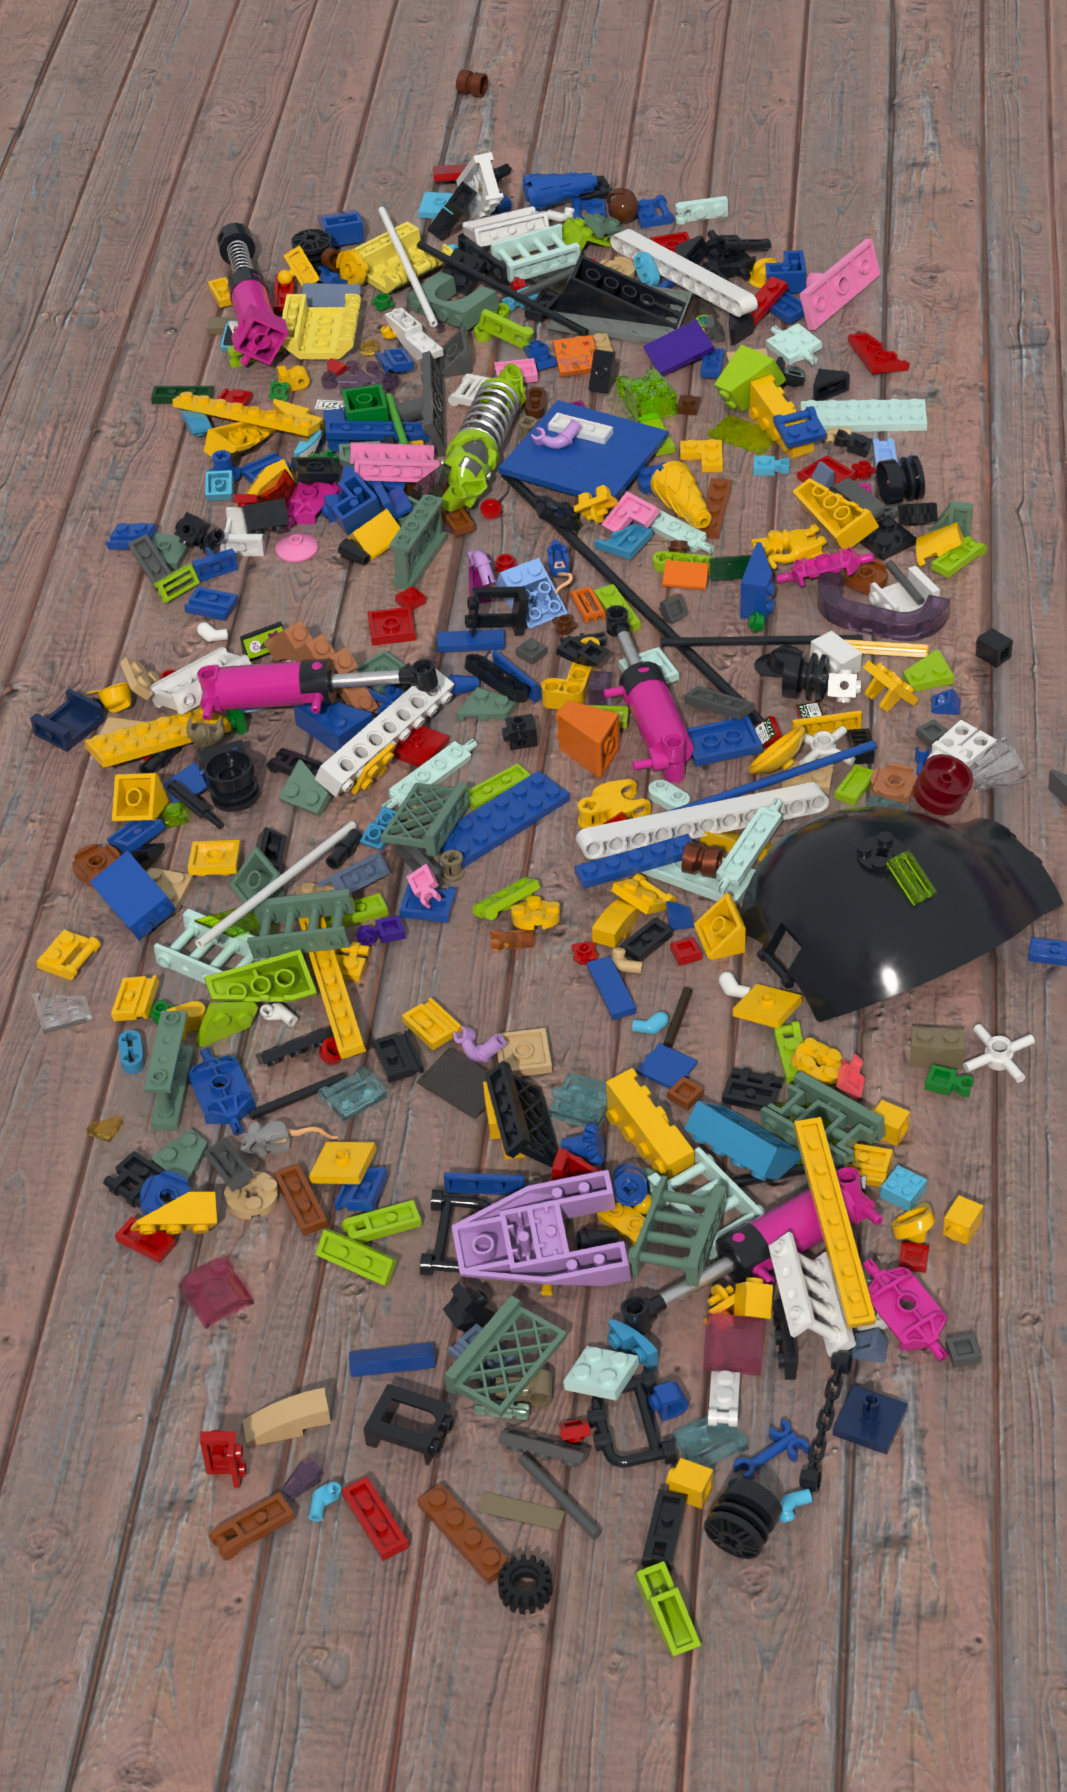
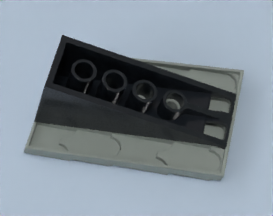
M580 254L555 312L587 328V335L607 333L608 337L636 343H640V341L650 343L680 327L692 292L646 285ZM552 319L547 328L576 335L578 334L577 332L567 328L566 326Z

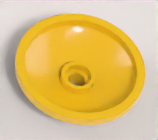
M799 725L783 735L764 750L747 767V771L750 774L756 775L771 773L779 768L785 770L795 762L792 758L802 746L805 728Z

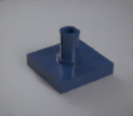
M853 1385L833 1427V1436L887 1455L908 1411V1404Z

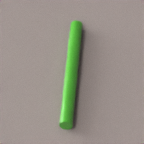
M388 393L385 395V399L400 444H409L393 395Z

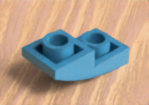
M180 410V419L186 422L187 431L194 434V436H204L208 429L212 428L205 414L190 410Z
M382 807L375 822L369 823L360 840V844L382 851L389 843L381 842L380 836L397 811Z
M614 1319L608 1321L609 1334L607 1339L614 1350L618 1349L619 1352L638 1356L639 1364H643L647 1370L658 1368V1350L647 1338L622 1322Z

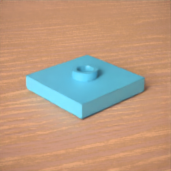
M425 192L418 211V218L435 219L442 207L453 215L451 211L444 207L453 193Z

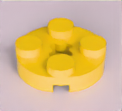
M354 248L340 252L336 260V268H340V277L347 280V284H361L363 286L366 272L368 271L367 262L363 261L361 255Z
M539 896L527 897L526 902L511 907L513 925L524 930H534V926L542 925V929L551 928L560 922V904L558 902L541 900Z
M806 1038L792 1053L791 1063L793 1068L797 1066L799 1071L825 1085L832 1086L837 1082L839 1068L842 1066L840 1062L842 1056L838 1050L829 1048L813 1038Z

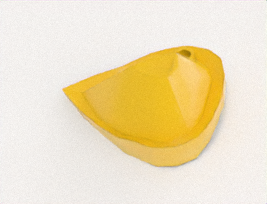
M922 1202L891 1222L890 1226L894 1237L897 1240L908 1239L916 1244L925 1242L928 1230L935 1223V1215L928 1203Z

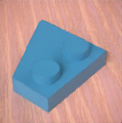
M637 524L629 525L623 530L611 533L610 539L602 541L599 538L595 540V549L631 560L653 537V529H647Z

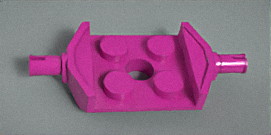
M313 481L310 484L299 482L284 498L289 518V526L285 527V531H288L293 524H316V515L321 511V506L324 505V496L340 494L336 482L330 484L322 483L321 481Z
M848 547V549L840 548V552L825 553L812 559L802 557L801 560H795L789 572L776 574L778 584L791 580L800 586H805L804 579L807 576L808 578H815L820 576L821 573L829 571L830 573H836L843 568L847 569L849 576L861 564L874 562L872 552L859 556V553L856 554L851 547Z
M872 1258L866 1260L862 1266L871 1275L873 1280L868 1287L872 1306L901 1342L900 1350L908 1351L927 1348L931 1350L939 1362L945 1360L949 1354L938 1341L939 1335L948 1320L946 1314L908 1268L899 1267L888 1271L885 1269L881 1271ZM900 1301H910L914 1305V1309H904L901 1307Z

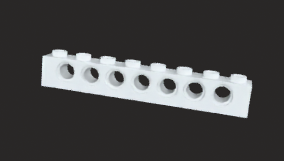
M435 668L438 678V685L435 689L425 692L418 690L416 686H411L320 766L315 780L335 797L343 791L345 793L348 792L353 786L354 781L357 778L359 779L363 768L390 743H393L396 748L400 740L404 742L409 737L413 728L417 730L424 723L427 716L432 717L439 709L440 704L445 705L453 696L451 691L455 684Z

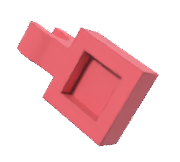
M853 1054L851 1062L847 1059L842 1061L836 1087L854 1101L862 1097L865 1077L860 1074L863 1059L857 1054Z

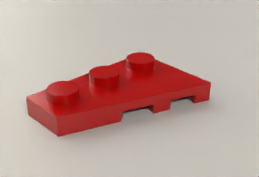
M849 334L848 343L872 374L909 370L910 363L908 361H900L897 358L898 354L894 351H886L883 348V344L870 334Z

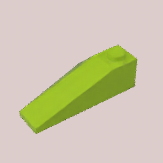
M301 949L204 977L212 1001L294 1002L317 995Z

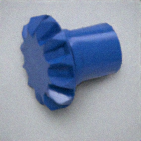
M226 450L214 452L212 454L213 467L209 471L232 470L235 485V482L240 480L241 472L238 466L232 464L230 452Z
M595 1123L587 1124L584 1128V1133L578 1136L562 1138L561 1149L568 1150L573 1155L580 1156L585 1160L589 1159L593 1166H600L604 1163V1155L606 1154L605 1143L601 1129Z

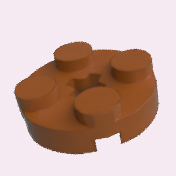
M874 559V562L861 564L849 576L847 569L844 568V585L867 596L870 593L871 583L875 582L880 588H883L888 580L885 564L877 559Z
M91 844L77 851L74 856L75 860L72 862L75 876L80 881L86 882L89 887H93L90 881L120 857L119 852L113 846L105 844V848L98 847V844Z

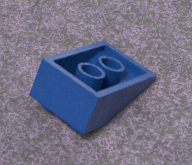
M757 542L741 581L740 618L748 619L749 615H752L754 611H759V613L764 614V621L766 622L769 614L773 613L775 608V600H772L775 592V583H772V571L763 546L760 542Z

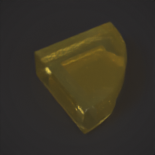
M109 1117V1120H103L98 1123L95 1121L86 1128L87 1134L110 1143L124 1125L123 1119Z

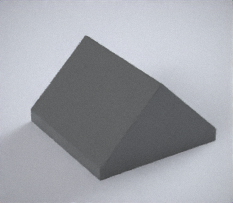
M462 326L442 346L444 356L438 358V363L443 377L472 374L466 327Z

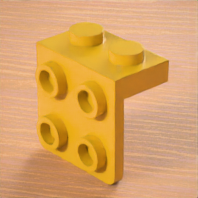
M390 743L363 768L359 779L357 778L354 781L353 786L349 790L356 795L362 789L366 791L372 785L373 779L376 776L380 778L388 769L386 765L394 757L392 752L395 745L393 743Z

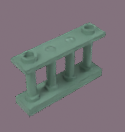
M350 889L268 898L253 909L257 921L261 925L259 936L247 938L253 959L279 956L301 949L302 953L349 948L351 945L345 926H342L343 914L355 913V904ZM333 916L332 927L318 929L319 917ZM309 918L306 931L294 932L295 920ZM285 922L282 934L270 935L271 923Z
M161 1011L144 1086V1092L157 1093L151 1122L152 1130H179L189 1082L188 1072L192 1068L195 1054L194 1046H182V1038L188 1015L187 1011Z
M662 1175L658 1186L653 1187L652 1202L635 1247L631 1246L629 1250L628 1263H632V1272L635 1276H639L643 1263L682 1269V1272L686 1273L687 1285L698 1287L727 1205L725 1186L714 1184L711 1195L706 1197L668 1191L667 1176ZM667 1201L702 1207L705 1212L704 1215L695 1217L666 1212L663 1209ZM658 1222L697 1228L696 1236L692 1235L690 1238L656 1232L655 1230ZM651 1242L688 1248L690 1254L684 1258L651 1253L648 1252Z

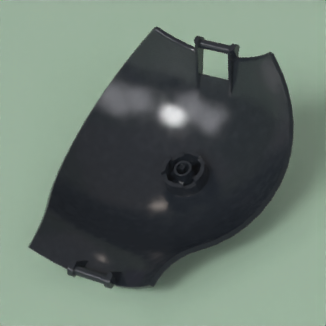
M862 807L823 814L802 823L784 835L768 851L754 872L745 892L740 917L746 928L745 936H749L763 944L761 950L757 953L759 960L765 961L780 977L781 983L786 989L794 987L796 982L816 1020L822 1022L901 994L984 955L1017 935L1037 918L1063 905V901L1052 879L1042 865V860L1016 839L1014 833L998 822L978 818L964 823L949 824L927 815L904 809ZM784 930L801 947L788 971L773 956Z

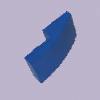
M540 340L531 341L529 345L523 346L528 359L534 358L537 370L557 366L556 357L549 354L548 345Z

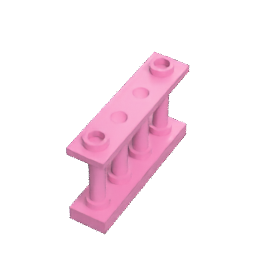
M351 442L350 464H354L353 473L356 472L363 481L438 483L440 463L439 460H434V445Z

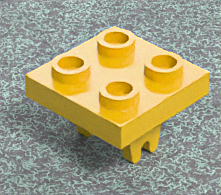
M868 660L863 666L866 671L874 676L864 692L865 696L873 700L885 687L888 688L887 693L879 704V707L884 711L888 712L901 698L913 706L919 700L913 694L914 688L903 682L898 675L887 669L880 662L875 665Z

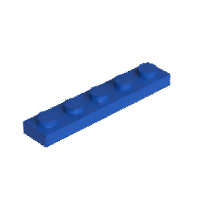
M326 420L327 440L385 441L384 437L393 436V440L399 442L393 421ZM402 422L408 441H429L430 437L424 433L422 422Z
M688 834L580 864L574 866L575 875L582 888L585 889L682 861L685 845L687 842H692Z

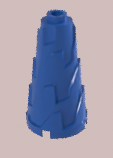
M535 173L523 175L525 200L530 202V205L527 207L533 206L538 212L547 209V207L563 203V201L581 197L582 194L594 191L595 187L598 186L596 175H592V173Z

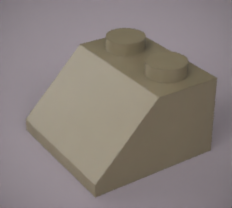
M912 1025L910 1067L931 1068V1065L934 1064L954 1070H963L964 1028Z

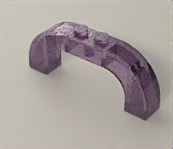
M824 572L821 573L818 579L817 606L821 615L830 623L844 629L891 640L914 641L930 637L940 631L950 616L951 599L929 594L926 602L919 609L910 612H899L851 601L843 597L844 575Z

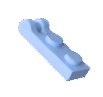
M887 438V441L872 439L875 468L877 463L882 460L895 459L897 461L894 438Z

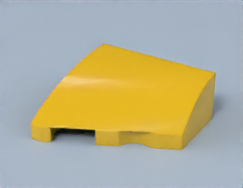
M957 522L917 537L916 556L919 566L925 565V559L939 557L947 551L962 545L964 536Z

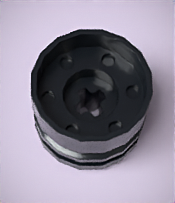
M321 229L300 231L291 239L292 249L300 245L315 272L320 277L322 272L318 269V266L325 267L321 262V255L327 248H332L331 236L328 232Z
M918 456L901 457L898 463L895 459L882 460L877 463L876 478L878 490L886 506L901 503L903 497L908 502L913 499L919 500L924 498L925 477Z
M789 650L783 670L782 697L799 699L803 689L805 690L806 700L810 701L815 691V702H822L828 689L830 673L829 655L822 654L818 664V654L812 653L808 663L806 662L804 651Z
M237 749L224 750L207 760L204 766V773L209 786L211 800L216 808L222 811L234 812L246 809L256 802L259 798L260 788L255 776L253 760L248 753Z
M731 1479L720 1494L718 1503L712 1508L711 1514L704 1522V1530L708 1538L726 1553L737 1558L754 1559L760 1555L764 1544L769 1539V1534L778 1523L782 1515V1506L772 1492L762 1485L749 1479Z

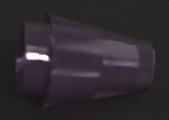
M307 1458L305 1461L301 1460L281 1488V1491L288 1499L294 1501L320 1483V1478L324 1475V1472L311 1458Z

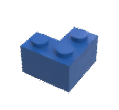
M803 250L783 251V262L765 263V283L773 276L787 282L789 288L786 291L788 293L798 294L805 290L806 268Z
M356 472L338 483L344 499L332 506L331 509L336 522L347 535H350L383 512L377 496Z

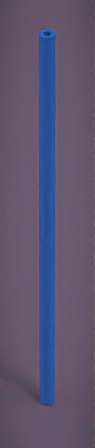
M872 740L668 811L738 797L875 750L876 744Z

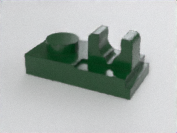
M752 555L709 558L710 580L743 578Z

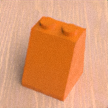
M567 700L564 706L558 709L556 714L559 749L595 776L602 778L620 749L619 714Z

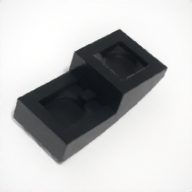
M568 635L557 648L556 654L580 665L597 667L609 651L591 640L584 644Z
M164 843L146 844L131 851L140 866L147 870L160 857L165 849Z

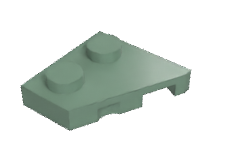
M298 760L278 797L282 803L318 817L321 816L331 798L324 787L315 780V776L302 760Z

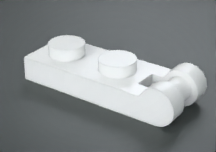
M726 1370L711 1371L708 1426H717V1423L729 1424V1427H737L740 1372Z

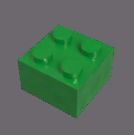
M382 384L341 390L346 421H389L388 407Z

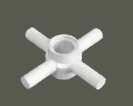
M840 726L833 733L820 731L814 737L805 733L803 743L811 746V752L801 759L799 764L802 765L840 752L841 750L836 748L835 743L847 733V729L844 726ZM855 757L843 760L842 762L851 766L855 761Z
M981 1024L976 1025L973 1031L986 1045L985 1054L964 1062V1070L970 1072L987 1064L993 1070L1001 1071L1006 1069L1017 1083L1022 1082L1025 1079V1075L1012 1061L1013 1053L1034 1044V1037L1029 1034L1011 1042L1004 1036L992 1037Z

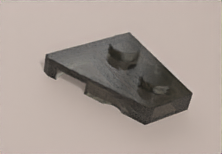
M443 463L419 480L411 490V497L420 501L424 494L441 497L451 466Z

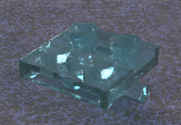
M568 1073L561 1088L554 1087L552 1089L551 1097L555 1099L549 1109V1117L583 1127L587 1124L595 1123L600 1128L607 1111L606 1083Z

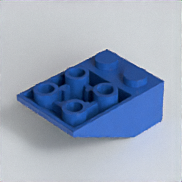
M347 210L317 215L321 230L328 232L331 236L333 248L364 242L363 225L358 211Z

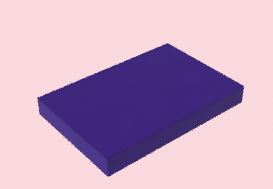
M697 319L643 346L646 355L660 377L715 351L713 344Z

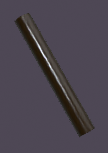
M684 987L663 1042V1045L672 1048L693 992L689 987Z

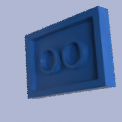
M745 716L741 720L734 718L686 729L693 745L691 758L695 767L763 752V745L749 716Z

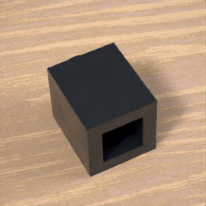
M991 628L977 638L976 656L997 668L1011 658L1013 640Z

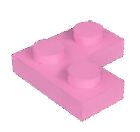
M627 491L601 525L611 533L623 530L632 521L648 529L660 511L657 507Z

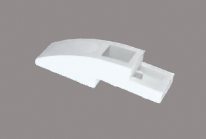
M397 308L385 314V318L396 337L416 360L422 359V353L427 351L431 352L434 359L444 356L443 348L422 331V324L403 308Z

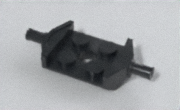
M711 230L708 231L707 236L710 239L706 241L709 252L705 257L727 278L741 275L744 280L746 278L749 280L751 277L749 272L753 270L756 262L755 256L750 257L745 251H741L739 254H732L731 252L719 254L716 248L719 237L730 239L734 236L738 237V235L719 236L714 230L712 232Z

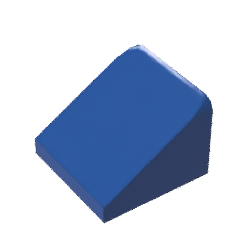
M949 689L932 696L931 712L933 714H960L961 700L954 689Z
M666 901V916L669 928L673 930L694 928L690 907Z

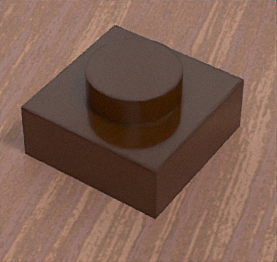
M680 395L677 414L697 416L701 405V397Z

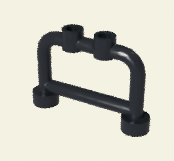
M432 1189L431 1210L441 1211L434 1255L429 1253L421 1254L420 1275L431 1276L432 1271L460 1273L457 1261L444 1260L452 1207L482 1210L491 1205L489 1202L480 1198L444 1195V1190Z
M653 1369L642 1371V1378L629 1380L621 1393L635 1392L650 1447L649 1451L626 1456L617 1455L614 1451L611 1433L602 1405L605 1398L596 1396L591 1398L592 1410L587 1411L590 1428L596 1427L598 1434L593 1435L596 1452L603 1451L607 1462L612 1466L619 1468L632 1467L663 1459L665 1465L677 1463L673 1440L660 1443L647 1394L653 1393L654 1386H657Z

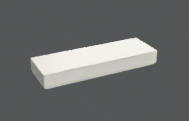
M556 413L548 423V430L560 433L574 419L582 427L575 437L604 445L614 433L611 426L561 413Z

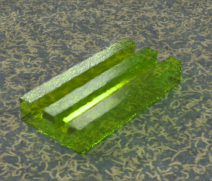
M910 850L887 861V866L913 905L936 894V889ZM904 858H905V860L907 861V863H908V865L910 866V868L912 869V871L909 870V868L907 867V865H906L905 862L903 861ZM917 878L926 890V892H924L916 880Z

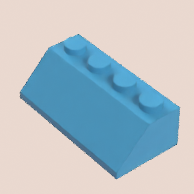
M697 1100L684 1128L693 1134L691 1137L693 1140L705 1145L708 1143L712 1146L711 1150L714 1153L724 1157L726 1155L731 1157V1163L743 1169L749 1168L752 1170L751 1175L762 1181H766L767 1178L778 1180L802 1159L800 1150L724 1105Z

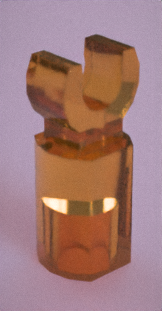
M511 930L508 933L501 931L490 932L491 950L493 951L502 950L504 947H509V949L534 947L532 930Z

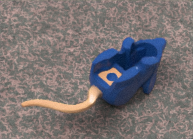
M554 539L549 548L546 549L550 574L555 578L569 577L565 583L556 589L555 594H557L560 589L572 582L573 576L570 573L567 546Z

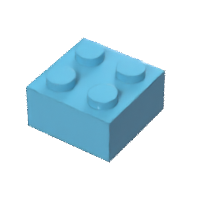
M232 470L206 472L205 495L207 501L231 500V494H234V475Z
M898 1165L881 1186L880 1198L908 1211L915 1206L927 1190V1179Z

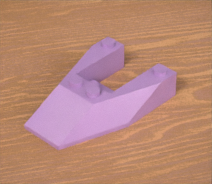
M604 1170L526 1186L452 1225L460 1276L537 1284L607 1286L631 1281L624 1241L569 1252L563 1219L616 1209L609 1171Z

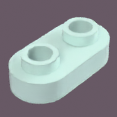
M656 780L650 783L648 787L649 798L667 810L690 803L689 795L668 781Z

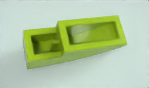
M663 1561L637 1571L633 1576L672 1658L700 1647L701 1643L678 1587L675 1588L665 1562Z

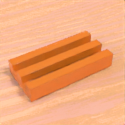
M591 586L570 591V598L585 624L589 623V619H592L593 622L598 621L597 617L605 619V610ZM584 593H587L597 611H594L592 609L590 602L586 598Z

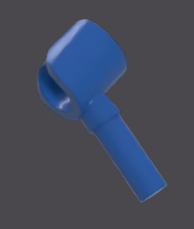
M919 746L915 748V761L918 764L917 776L929 756L930 749L928 747L925 752L919 751Z

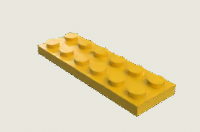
M200 706L182 715L163 716L157 718V720L138 723L126 729H117L105 735H95L93 738L85 740V748L105 768L192 743L193 741L188 738L186 733V726L190 717H192V724H217L218 718H221L223 720L224 733L231 731V723L221 713H212L210 720H204L202 718L203 709Z

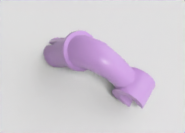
M572 419L564 431L560 432L557 437L547 436L545 430L540 427L536 428L537 434L540 436L536 437L533 434L531 436L535 445L544 444L551 449H561L573 443V438L582 427L578 421Z
M481 550L467 552L466 557L470 559L469 566L478 568L482 586L496 583L490 566L492 562Z
M461 1026L463 1033L454 1031L453 1037L455 1042L462 1045L465 1055L473 1062L489 1063L493 1055L506 1047V1041L500 1034H494L484 1044L475 1046L476 1034L472 1028Z

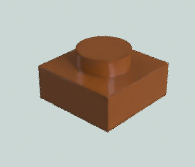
M684 1076L667 1091V1099L687 1111L704 1095L703 1087Z

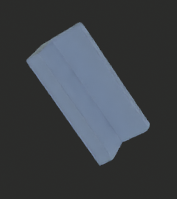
M303 283L302 294L307 296L308 307H345V294H358L361 297L363 296L364 288L361 284Z
M377 852L317 883L320 888L331 882L335 890L350 889V892L353 893L391 872L381 853Z

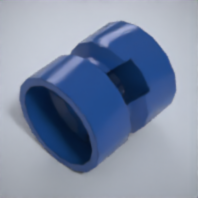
M624 1162L614 1170L612 1189L615 1199L620 1204L636 1206L646 1198L648 1191L647 1175L644 1168L637 1163Z

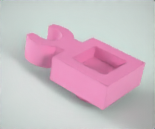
M425 864L407 876L414 895L420 898L421 903L428 909L431 907L429 904L431 897H434L438 902L441 901V895L434 890L439 884L430 866Z

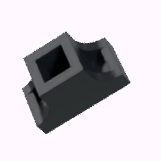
M594 349L588 390L610 393L611 386L616 382L619 362L615 360L616 352Z
M460 1282L451 1289L453 1297L443 1308V1311L454 1326L464 1333L475 1324H478L480 1327L487 1324L497 1312L489 1298L480 1289L474 1291Z

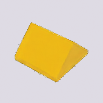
M385 509L351 533L348 539H353L370 554V560L372 561L390 548L389 544L400 530V526L388 509Z
M157 773L116 774L112 821H155L169 802L159 775Z
M727 892L694 923L706 955L710 960L745 953L746 928L731 894Z

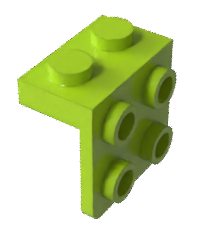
M567 217L562 226L563 242L566 245L577 242L580 245V254L587 241L611 247L607 234H604L603 238H598L587 223L579 217L575 219Z

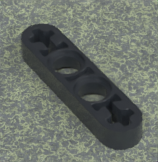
M469 654L466 656L464 668L472 675L477 676L478 679L500 694L507 696L511 701L525 702L527 700L529 688L521 681L481 655Z

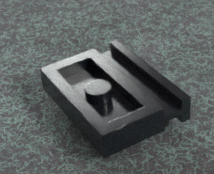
M408 1030L404 1031V1034L401 1035L396 1033L372 1040L374 1051L388 1083L411 1077L416 1072L424 1073L423 1064Z

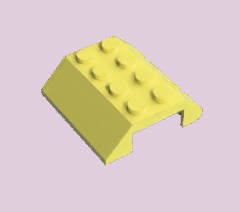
M408 221L395 227V231L417 278L446 264L417 248V243L420 241L419 228ZM388 232L354 248L361 255L363 261H366L368 264L365 281L383 293H391L410 282ZM442 244L443 250L441 252L451 256L453 253L452 248Z
M287 294L282 318L286 321L289 333L281 346L300 360L340 359L354 345V334L357 328L358 311L361 304L360 295L345 294V307H308L306 294Z

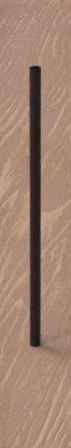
M422 241L417 243L418 249L583 336L588 334L587 328Z

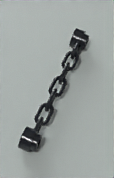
M839 1350L838 1353H833L831 1357V1369L834 1370V1374L826 1385L824 1396L827 1400L825 1408L818 1415L816 1423L818 1429L817 1438L811 1443L808 1452L809 1467L807 1470H801L799 1478L800 1487L808 1488L811 1492H819L821 1487L822 1472L820 1468H817V1464L823 1460L826 1450L824 1438L826 1431L832 1427L835 1414L832 1410L834 1400L839 1398L843 1385L840 1379L841 1374L849 1375L852 1369V1352ZM832 1382L834 1386H838L835 1396L834 1392L830 1391ZM824 1413L826 1417H829L827 1426L824 1422L821 1423ZM815 1445L818 1449L821 1448L819 1458L817 1454H813Z

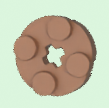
M898 763L886 764V768L881 770L877 768L871 775L873 797L876 800L901 805L908 804L910 798L914 797L912 788L918 776L912 773L913 769L909 766Z

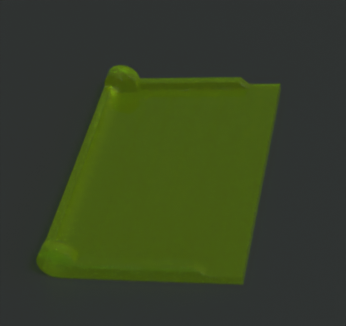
M731 415L722 419L713 429H709L707 433L708 437L722 440V442L759 455H763L776 442L771 439L769 433L761 429L760 425Z
M236 908L195 919L194 922L211 929L235 911ZM248 912L222 934L235 938L259 931L261 925H259L256 915ZM271 923V927L277 925V923Z

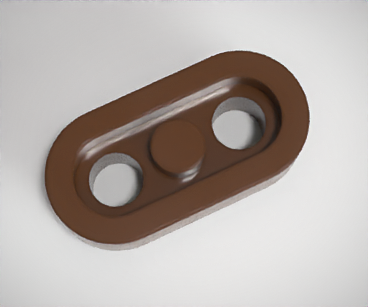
M329 247L323 251L321 262L331 271L341 274L340 268H336V260L340 252Z
M541 387L528 389L526 391L527 400L524 405L525 414L536 419L540 418L545 414L546 390Z

